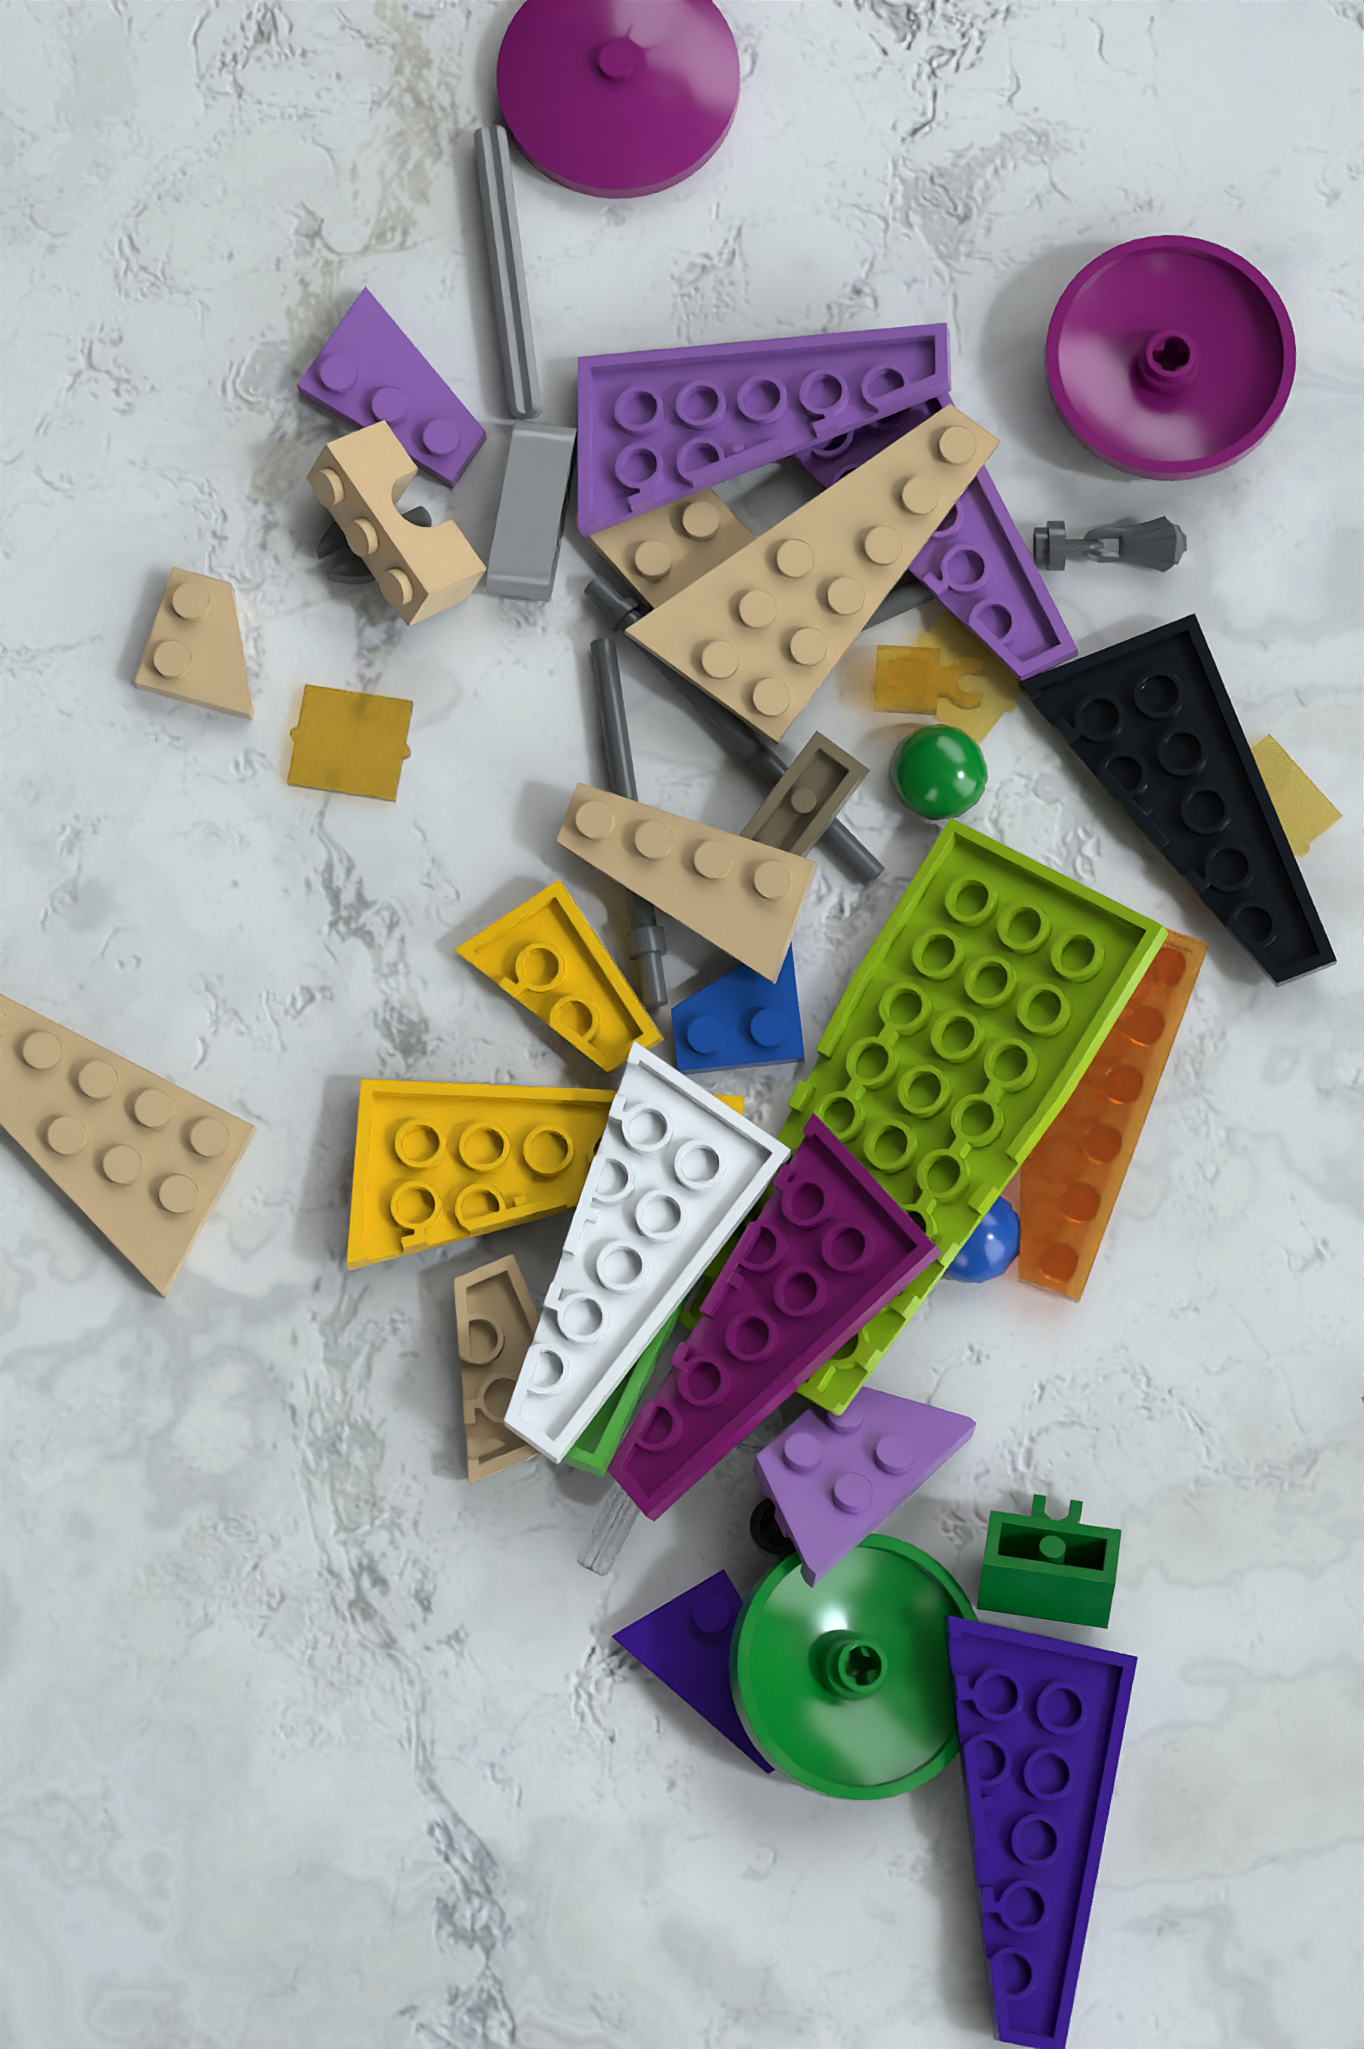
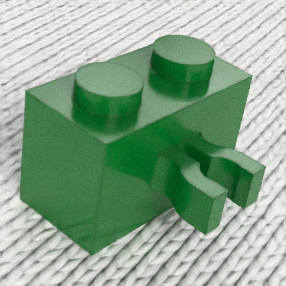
M1034 1494L1031 1516L990 1510L977 1609L1107 1629L1116 1583L1122 1530L1080 1524L1083 1501L1070 1499L1068 1516L1061 1519V1521L1053 1520L1045 1513L1046 1496Z

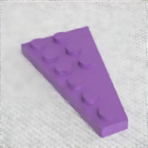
M947 322L578 357V530L582 537H587L952 391L950 332Z
M947 392L794 453L791 456L826 490L948 404L955 405ZM984 464L907 568V571L1021 682L1078 656V649Z

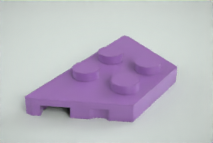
M862 1386L841 1416H835L814 1403L758 1453L755 1458L753 1472L764 1495L775 1506L774 1517L784 1538L790 1537L802 1561L800 1573L804 1581L813 1588L972 1438L977 1423L970 1417Z

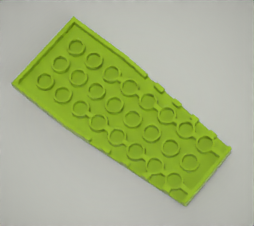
M951 817L851 978L815 1049L820 1054L807 1081L799 1080L787 1103L792 1110L777 1138L779 1142L791 1149V1156L786 1162L789 1165L805 1138V1135L802 1133L812 1113L816 1114L943 1252L794 1391L835 1416H841L1066 1104L1169 934L1162 924ZM772 1182L721 1248L718 1255L715 1256L702 1273L706 1278L689 1311L682 1310L678 1319L681 1324L691 1331L694 1330L703 1314L699 1311L701 1305L749 1222L758 1219L776 1188L772 1185Z

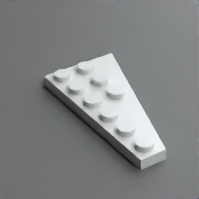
M636 1041L633 1042L623 1079L618 1093L615 1094L596 1156L594 1155L563 1246V1254L553 1283L551 1282L532 1345L528 1348L504 1419L505 1427L556 1464L560 1463L777 1176L783 1163L786 1164L791 1156V1149Z

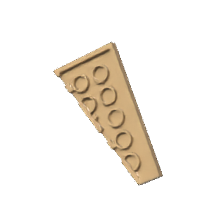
M948 404L625 629L624 634L777 746L998 447L1001 440L955 406Z
M0 994V1124L165 1298L257 1131L256 1127Z

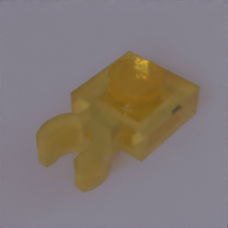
M877 645L873 712L936 715L938 698H948L954 706L964 710L979 708L982 702V693L963 691L958 685V680L964 675H982L984 662L977 658L965 657L955 661L951 666H939L940 648Z

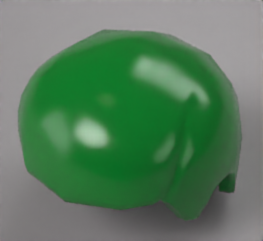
M936 724L918 727L898 742L889 765V776L904 806L930 820L950 819V817L958 818L978 803L985 791V785L988 781V770L981 748L970 735L960 728Z

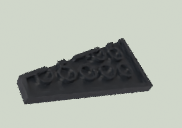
M1195 613L1018 683L1022 693L1276 988L1337 964L1336 956Z

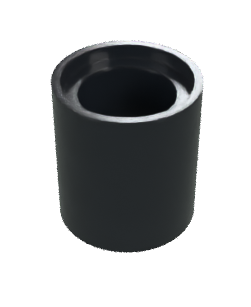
M767 1498L756 1506L751 1515L750 1536L754 1546L760 1553L772 1559H779L795 1549L792 1541L786 1545L777 1546L770 1544L763 1538L760 1532L761 1521L765 1515L775 1511L773 1502Z

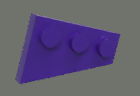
M724 1569L611 1636L767 1774L775 1771L751 1742L739 1719L733 1701L729 1676L730 1644L733 1629L744 1602Z

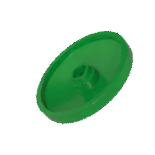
M870 1533L813 1588L804 1581L800 1573L802 1561L796 1548L791 1550L771 1565L754 1584L739 1611L733 1629L729 1655L730 1685L737 1714L745 1732L758 1752L777 1772L803 1789L821 1796L852 1801L879 1800L895 1797L925 1784L939 1774L959 1753L943 1616L948 1615L978 1622L969 1599L953 1576L938 1561L912 1544L890 1536Z

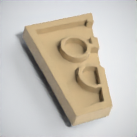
M513 1254L454 1279L463 1389V1413L468 1456V1480L470 1485L542 1455L540 1451L513 1433L504 1424V1419L528 1348L532 1345L540 1321L539 1313Z

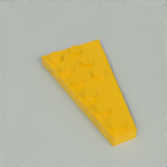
M361 1079L346 1263L348 1271L575 1210L594 1155L596 1156L608 1122V1115L618 1090ZM712 1094L744 1117L745 1096Z

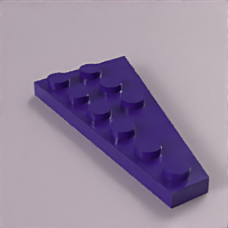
M946 1615L943 1616L994 2039L1035 2049H1065L1138 1657Z

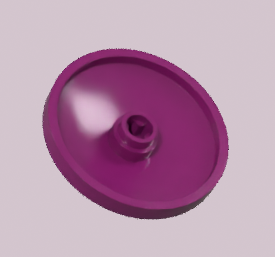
M526 0L513 17L503 37L498 54L496 84L500 110L508 133L518 150L540 173L555 183L581 194L599 198L629 199L647 196L673 187L689 178L712 158L728 135L735 119L740 95V63L737 46L730 27L712 0Z
M1182 235L1149 236L1120 244L1102 253L1079 271L1068 284L1053 311L1048 328L1044 355L1045 377L1050 398L1062 423L1073 438L1097 459L1117 470L1140 478L1159 481L1191 480L1214 474L1236 464L1256 449L1273 430L1286 406L1294 382L1296 369L1295 335L1291 319L1279 294L1268 279L1246 259L1223 246L1199 238Z

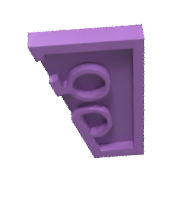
M366 286L297 384L301 395L358 430L385 420L414 464L451 488H454L487 440L486 431Z

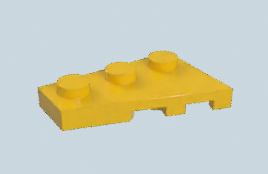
M559 879L454 949L611 1075L627 1065V1059L634 1041L650 1050L665 1040L573 896Z

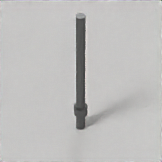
M612 638L597 639L590 643L611 791L613 794L639 802L615 640ZM626 889L632 930L626 933L629 958L637 962L643 1007L654 1008L668 1004L661 958L667 954L664 928L656 924L654 905L631 890Z

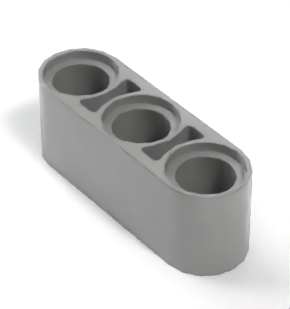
M516 419L509 446L490 552L486 584L487 593L550 602L576 463L578 428Z

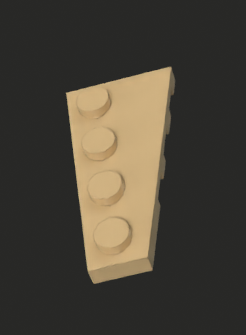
M580 782L576 785L556 840L560 846L645 899L657 909L688 927L709 943L748 966L774 985L778 979L818 868L817 863L813 860Z

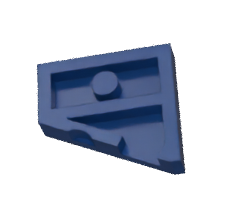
M792 942L789 945L775 985L742 963L671 1008L677 1069L683 1075L805 1062Z

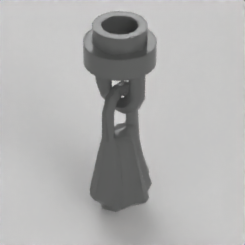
M1165 516L1137 525L1096 528L1088 531L1083 539H1066L1064 521H1047L1046 527H1034L1033 533L1035 565H1046L1047 571H1064L1066 552H1084L1087 559L1098 563H1132L1166 572L1174 565H1178L1183 553L1187 551V536L1182 532L1179 525L1171 523ZM1098 539H1119V551H1098L1104 548V543Z

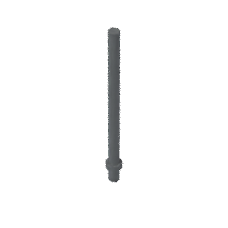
M602 575L594 578L584 590V593L607 616L605 624L613 632H617L620 629L625 633V629L643 618L638 613L641 606L632 597L625 599ZM627 636L774 789L788 770V767L744 721ZM835 817L821 838L866 885H869L884 871L885 867Z

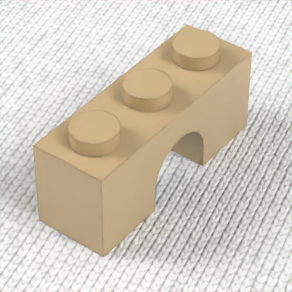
M383 420L326 443L306 478L312 485V490L317 500L327 507L345 533L351 550L362 558L379 583L385 600L396 608L407 626H410L465 602L487 568L453 519L434 527H421L408 522L398 513L394 504L399 502L417 473L418 468L388 424Z

